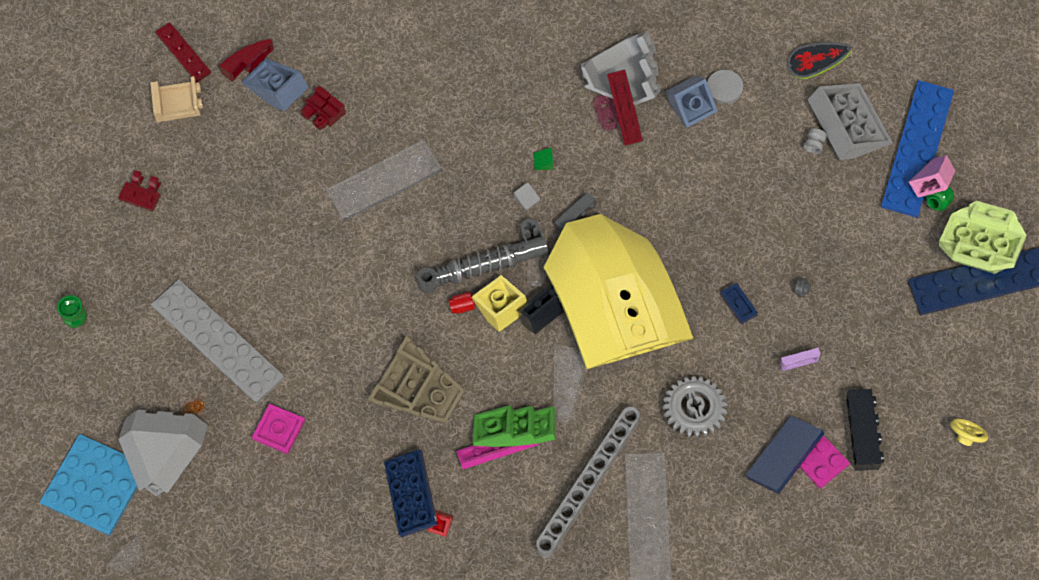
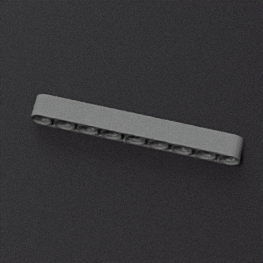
M627 407L622 411L539 536L536 547L540 557L549 558L554 554L637 428L640 414L636 408ZM633 416L635 420L628 421L626 417ZM621 431L625 433V435L622 437H618L615 435V433ZM612 447L615 451L608 453L604 449ZM596 463H602L604 467L598 469L594 467V465ZM585 479H591L594 483L591 485H587L583 481ZM575 495H581L583 499L580 501H575L573 497ZM570 511L572 516L564 517L562 513ZM554 527H558L562 531L558 534H555L551 530ZM542 544H549L551 548L549 550H542L540 546Z

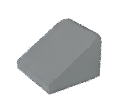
M528 182L514 192V199L526 211L540 201L539 196Z

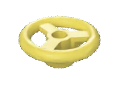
M953 419L951 421V428L958 434L957 440L960 443L971 446L973 442L983 443L988 440L987 432L979 425L965 419Z

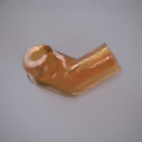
M196 400L186 404L181 416H184L185 413L195 415L202 412L205 406L204 403Z

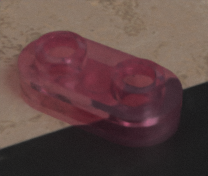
M604 95L599 96L595 101V109L600 125L605 130H614L618 126L619 120L613 99ZM602 105H607L608 107H607V108H602L601 106H602Z

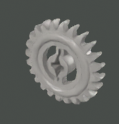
M692 376L691 380L684 377V382L677 380L678 386L671 385V390L666 391V395L669 397L663 399L664 403H668L663 406V410H668L664 414L665 418L670 417L668 424L675 422L673 430L681 427L680 435L687 430L688 437L694 432L696 438H698L699 432H702L704 437H706L707 430L712 434L714 433L713 426L717 429L720 428L718 421L724 423L725 418L722 415L726 416L727 411L723 408H727L728 404L722 402L726 400V396L720 395L723 391L722 389L716 390L717 383L710 385V379L704 382L702 376L699 380ZM695 393L703 395L709 402L710 409L704 417V401L701 397L696 396ZM688 395L687 415H685L681 409V402ZM692 403L693 405H695L696 408H698V412L694 407H692Z

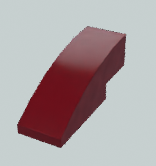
M262 40L237 51L219 65L221 74L233 82L244 70L251 73L274 50L272 40Z

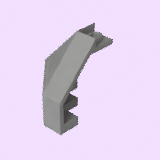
M648 30L624 39L582 63V75L587 79L583 87L613 99L607 74L625 69L634 105L655 98L660 92V85L656 84L655 77L659 74L657 62L653 59L656 48Z
M136 410L125 418L118 440L139 491L145 488L155 496L164 491L168 493L201 448L208 425L194 414L185 413L184 416L174 415L173 412L157 411V414L146 413V410Z

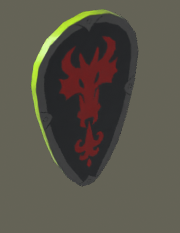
M839 42L803 45L796 48L790 54L787 60V67L796 78H811L840 64L848 57L852 49L849 45Z

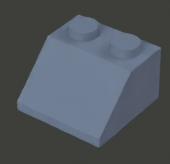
M695 75L665 91L671 107L686 128L718 112L707 81L700 76Z

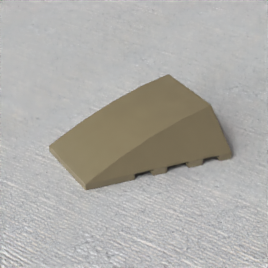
M406 336L397 350L396 356L367 401L445 424L465 390L447 373H444L434 361L424 354L421 348L417 347Z

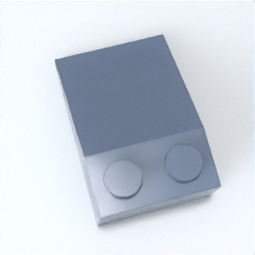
M267 58L241 81L244 86L272 107L282 111L289 108L309 88L300 71Z

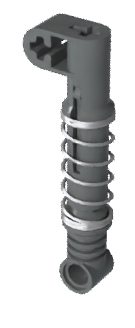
M526 219L522 222V242L513 245L504 244L500 249L497 246L496 250L489 252L487 249L486 253H477V256L473 257L468 255L467 259H463L461 262L458 258V263L456 260L449 261L445 268L441 266V269L437 267L436 270L428 267L421 269L417 275L419 289L422 292L431 293L439 287V284L443 286L444 283L448 284V281L458 284L462 282L463 276L471 280L473 276L481 277L483 273L487 272L490 274L491 271H500L503 267H514L516 263L548 254L547 244L538 222L534 219ZM530 231L533 233V239H530ZM431 279V281L425 282L424 280Z

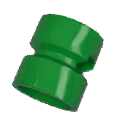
M68 295L58 302L57 311L65 325L71 328H78L86 322L87 312L78 297Z

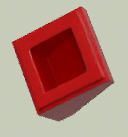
M435 510L438 525L429 528L427 531L447 537L454 515Z

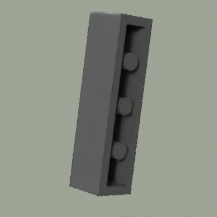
M587 192L554 222V227L562 232L566 223L579 220L581 217L584 218L589 210L595 208L596 199Z

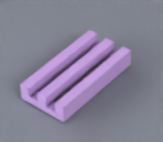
M819 348L782 357L779 364L781 371L818 362L821 354Z

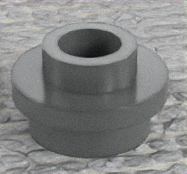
M804 278L797 281L795 293L799 294L800 297H805V294L808 295L810 292L811 284L808 283V279Z

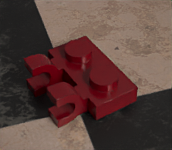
M134 170L131 184L125 182L118 199L119 201L153 212L161 197L160 193H157L161 182H158L159 178L151 176L148 189L140 187L144 180L142 172Z

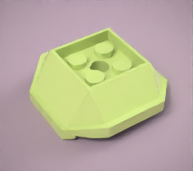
M975 201L969 204L968 207L951 214L939 240V246L953 262L995 274L1007 268H1014L1026 240V234L1018 222L1014 211Z

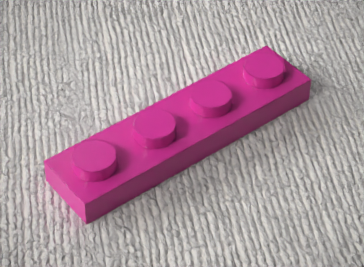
M538 443L504 447L473 445L456 452L462 469H466L537 446Z

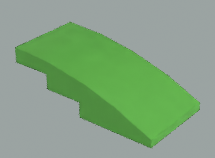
M510 405L474 415V446H521L556 440V410L554 406L535 411L533 406L513 410Z

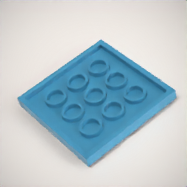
M79 434L40 500V504L110 536L138 487L123 453Z

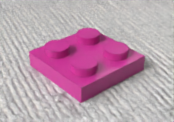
M269 404L252 439L288 455L305 423V418Z
M823 435L799 468L821 490L847 468L850 462Z

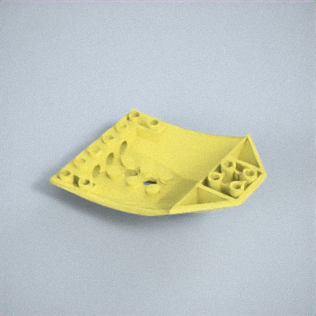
M602 214L565 224L543 268L567 315L586 370L693 339L670 277L658 253L648 239ZM622 290L629 292V300H623L620 297ZM629 308L634 309L637 313L636 317L629 316L627 310Z

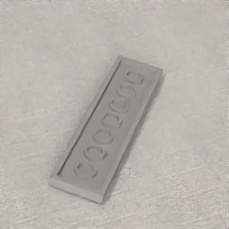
M180 279L151 304L166 321L256 405L285 379L283 374Z

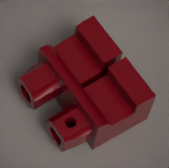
M319 85L314 90L315 93L310 98L305 99L306 105L300 112L306 120H309L313 115L317 116L313 120V125L317 129L322 130L327 125L331 127L346 114L344 104Z

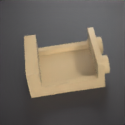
M194 76L191 77V82L161 87L158 81L150 82L153 112L157 122L200 116V109H203L202 99L198 98V93H201L200 83L196 82Z

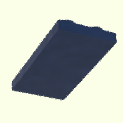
M791 416L746 474L747 479L780 494L823 437V430Z
M418 449L384 461L399 536L405 537L437 526L438 521L422 450Z

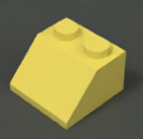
M502 275L472 296L473 301L487 322L498 332L518 319L520 316L517 310L527 303L526 296Z

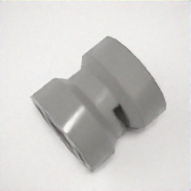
M810 129L804 149L807 152L820 154L823 149L822 143L825 142L827 134L820 129Z

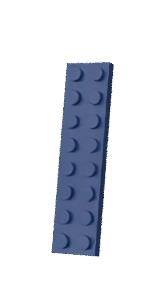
M918 80L881 208L918 218L924 196L917 197L909 181L936 156L954 93L953 89Z

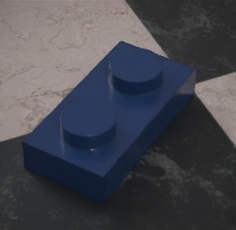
M738 283L720 292L721 297L741 325L758 315V312Z

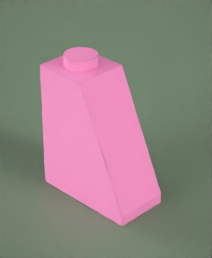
M947 155L937 157L919 171L909 183L917 197L945 191L952 180L955 169Z

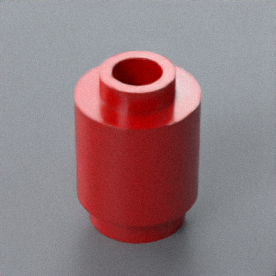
M470 291L448 299L452 314L457 313L458 315L475 310L474 306L476 304L472 299V296L475 294L471 295Z

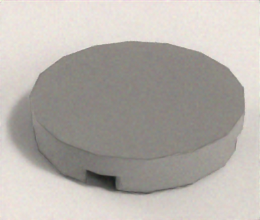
M719 70L709 77L707 84L715 102L731 104L742 95L743 82L735 72Z

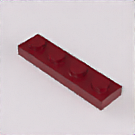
M170 22L155 31L158 38L191 77H195L196 82L211 74L210 69Z
M626 70L607 74L624 145L628 146L644 142Z

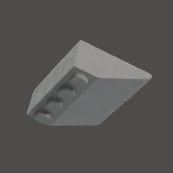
M860 83L820 86L808 99L840 160L854 159L893 143Z

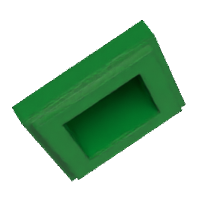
M552 148L533 153L535 171L553 170Z

